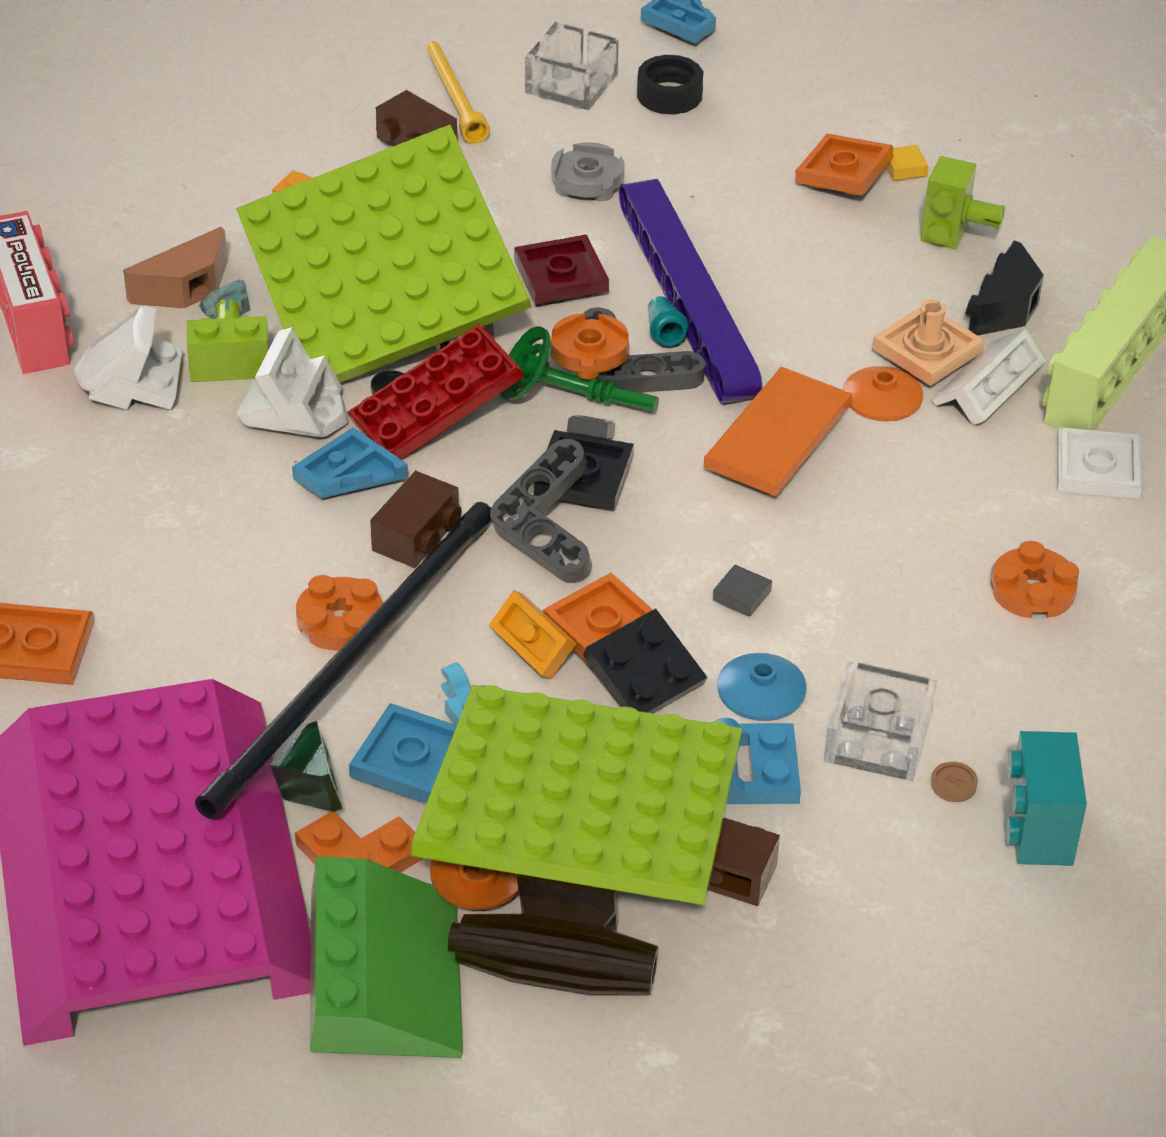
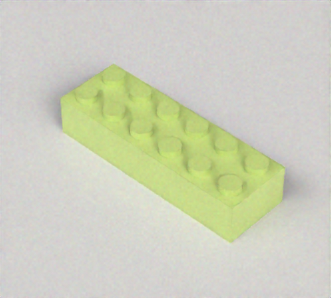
M1151 236L1142 249L1136 248L1127 269L1121 268L1119 270L1113 287L1111 289L1106 288L1103 291L1096 309L1088 310L1081 328L1078 332L1075 330L1071 332L1062 353L1056 352L1053 355L1048 367V375L1052 376L1051 384L1047 387L1042 400V405L1046 406L1044 424L1057 429L1064 427L1096 430L1166 335V240Z

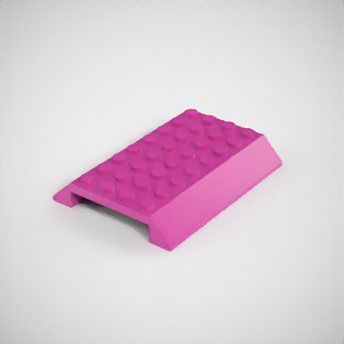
M207 679L28 708L0 735V854L23 1046L74 1037L71 1012L267 976H269L273 1000L310 993L311 933L273 756L243 786L242 792L217 819L204 817L195 805L196 798L221 772L226 771L266 728L261 702L214 679Z

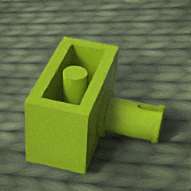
M944 156L939 157L928 180L921 233L922 242L957 250L968 222L1000 229L1005 214V206L973 199L972 193L977 164Z
M223 299L215 307L216 319L187 320V353L191 382L256 379L255 376L269 350L267 316L240 317L241 307L239 303L229 299V310H225V299Z

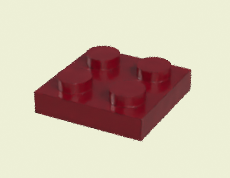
M587 234L514 247V260L535 305L609 292V278Z

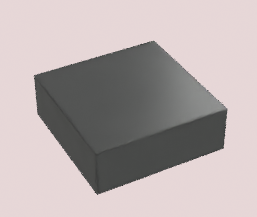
M573 415L568 419L566 432L608 439L614 436L616 423H613L614 421Z
M735 564L713 589V601L751 616L771 592L772 580Z

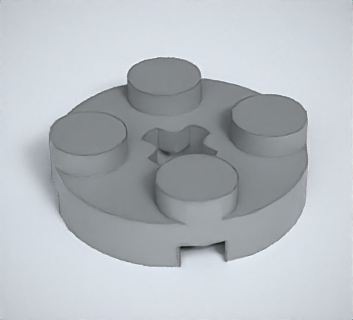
M584 142L573 144V151H568L564 154L563 149H561L553 156L551 162V177L555 183V191L557 194L565 197L573 195L585 198L592 197L597 201L609 200L613 196V191L618 189L623 183L624 160L621 156L620 159L614 156V149L599 143Z

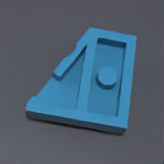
M652 0L641 8L642 21L694 44L716 29V17L709 9L702 6L700 0Z
M352 427L292 466V472L295 481L320 498L403 480L408 477V464Z

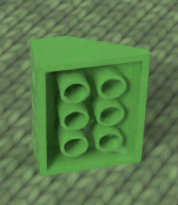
M316 856L311 890L310 1052L446 1058L462 1057L459 964L455 962V952H449L447 948L451 925L453 922L457 923V906L443 899L433 885L364 858Z

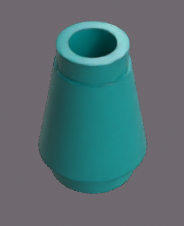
M658 296L653 298L648 304L650 334L652 338L664 346L679 344L685 338L688 330L686 317L666 297Z

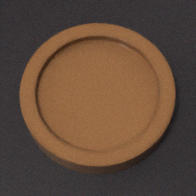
M945 762L938 765L932 773V790L938 797L946 801H966L975 794L978 778L972 768L963 763Z

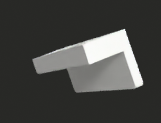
M1026 328L991 342L981 354L976 356L932 398L935 406L956 399L972 425L984 422L1046 360Z

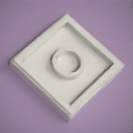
M1059 427L1057 437V492L1140 500L1142 494L1141 435Z

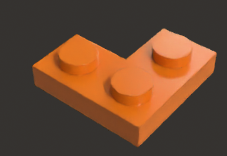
M334 811L295 832L296 846L314 865L316 856L364 858L398 872H403L424 859L411 856L412 839L415 831L400 816L363 838H360Z

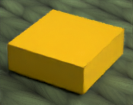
M917 145L893 148V159L886 166L893 181L927 176L929 168Z

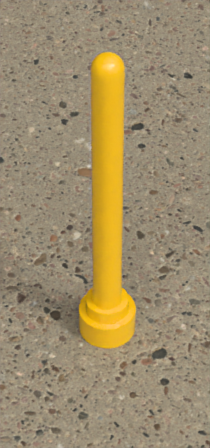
M436 41L429 42L427 51L461 116L459 130L464 140L471 144L484 141L490 133V126L485 116L480 112L474 111L439 43Z

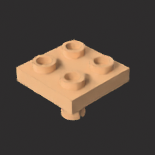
M932 299L924 301L920 308L873 337L872 349L932 386L981 354L984 349L985 340L945 316V304L940 305V301Z

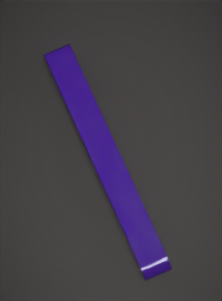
M658 179L621 184L619 187V200L623 215L665 297L686 317L688 322L686 338L693 352L700 354L704 358L705 376L718 401L721 404L755 398L762 389V378L758 365Z

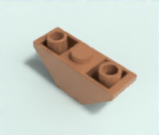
M218 227L124 269L127 301L130 304L187 308L217 294L228 261L225 230L222 227Z

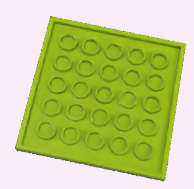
M451 125L444 126L236 208L283 329L293 328L310 359L325 356L340 383L458 337L479 323L483 327L531 308L526 290Z
M472 685L412 839L411 856L705 905L740 747L742 728L729 726L719 721L702 722L684 719L675 714L658 715L640 712L631 707L615 708L596 705L581 699L571 701L553 698L538 692L521 693L503 690L495 685Z

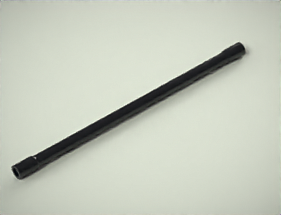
M476 502L456 522L454 529L229 768L221 772L195 800L196 808L204 817L217 819L242 792L243 786L458 554L484 531L492 522L490 516L491 507L488 504Z

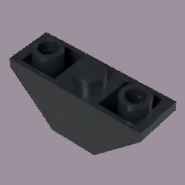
M1014 240L1005 254L1000 253L998 255L993 273L985 275L980 287V293L978 296L973 294L968 302L966 317L970 318L969 331L977 336L1026 326L1039 305L1044 274L1021 242Z

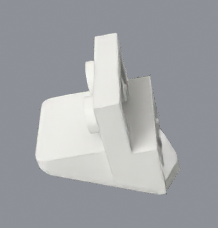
M151 306L138 308L88 346L72 371L81 389L89 391L88 399L128 410L132 399L171 410L176 398L183 347L152 338L157 308Z
M292 327L278 331L255 376L256 379L253 380L237 411L240 421L249 427L314 437H326L347 425L348 416L344 401L340 396L342 386L325 356L310 359Z

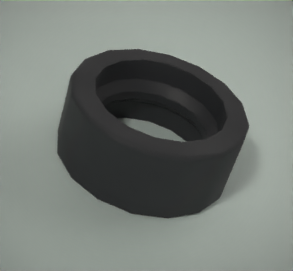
M680 55L652 57L644 61L638 68L637 98L641 105L650 111L674 115L686 113L696 108L702 101L704 71L698 63ZM671 82L682 85L674 87L659 85V83Z

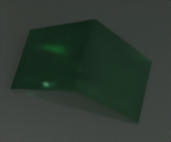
M317 721L308 723L270 764L271 770L284 800L332 812L342 810V802L331 756Z

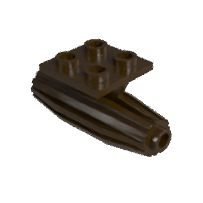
M517 874L522 914H463L461 923L453 922L451 925L447 948L449 952H455V962L514 983L585 995H651L657 969L659 947L617 932L619 921L616 890Z

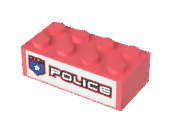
M28 211L0 216V307L23 374L70 365L68 348L74 347L70 326L65 321V317H69L66 296L64 293H61L58 274L56 270H53L48 247L44 245L41 227L39 224H32Z

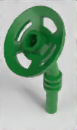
M541 326L532 327L525 332L509 354L512 360L520 367L524 377L501 392L502 396L508 400L519 399L535 383L543 381L586 395L588 400L595 401L596 399V402H604L606 405H611L614 402L655 412L658 408L659 397L617 387L613 381L608 383L607 380L602 379L600 381L599 378L592 380L582 379L576 375L549 367L547 359L550 349V334L547 329ZM543 339L542 345H541V344H535V345H533V344H534L535 342H537L538 340Z

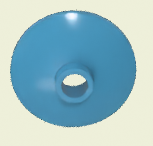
M750 653L734 658L723 667L718 677L717 690L723 704L735 714L756 721H772L789 716L802 705L806 695V681L800 669L789 660L769 653Z

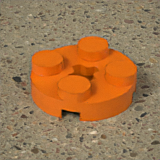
M585 313L570 315L557 322L552 329L550 356L562 367L576 371V375L579 378L594 379L599 376L600 372L616 368L628 360V330L622 322L608 315L598 314V320L585 319Z
M1025 541L1021 543L1018 549L1010 550L996 560L991 584L994 587L993 595L1003 608L1018 616L1032 618L1033 612H1047L1046 618L1055 617L1067 611L1074 603L1079 569L1074 563L1069 562L1060 554L1045 549L1041 543ZM1027 580H1037L1039 582L1031 585L1027 583Z
M327 575L313 577L308 583V588L302 592L296 603V620L299 631L302 634L303 630L304 633L309 635L310 643L322 649L339 651L383 604L382 598L377 592L376 583L366 578H331ZM344 610L342 616H334V611Z

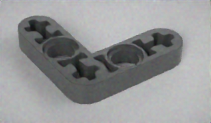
M595 307L584 312L585 319L598 320V314L616 318L614 313L606 308ZM692 351L629 355L626 362L610 370L611 376H607L605 372H600L597 378L600 381L602 379L607 380L608 383L613 381L617 387L641 393L693 389L704 382L705 360L700 354ZM647 370L654 371L657 374L650 376L642 375L639 372Z
M562 439L552 444L494 502L490 510L495 531L502 538L566 583L580 582L588 577L592 569L589 551L583 542L544 514L586 471L587 461L583 447L578 441L573 439ZM574 456V462L564 461L562 464L560 463L562 457L570 459ZM544 481L550 484L548 491L542 495L534 496L528 493L529 487L535 482ZM520 498L523 500V503L521 505L519 502ZM517 513L518 518L516 520L508 518L504 521L503 516L505 514L513 516ZM538 532H548L552 535L550 542L544 546L539 547L530 544V539ZM561 548L562 553L571 560L578 557L580 562L577 565L570 562L565 566L563 556L558 551Z

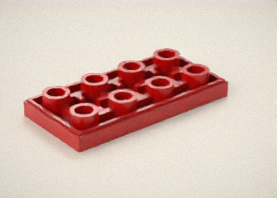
M479 323L439 351L431 354L427 359L403 375L398 376L394 381L372 396L362 400L360 404L347 413L362 434L399 459H403L524 376L520 367Z

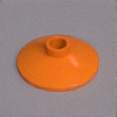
M872 366L854 372L846 380L843 389L852 393V401L849 407L854 412L865 418L877 421H897L907 418L920 408L923 400L922 387L913 376L900 369L887 366Z
M431 860L430 878L432 885L443 899L458 907L472 910L495 908L507 903L519 893L517 874Z

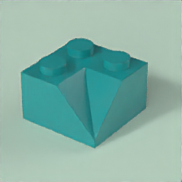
M1020 731L1017 750H1009L1008 776L1009 778H1016L1017 785L1013 786L1012 811L1015 817L1008 816L1006 823L1007 844L1015 845L1017 864L1073 866L1087 805L1077 732Z

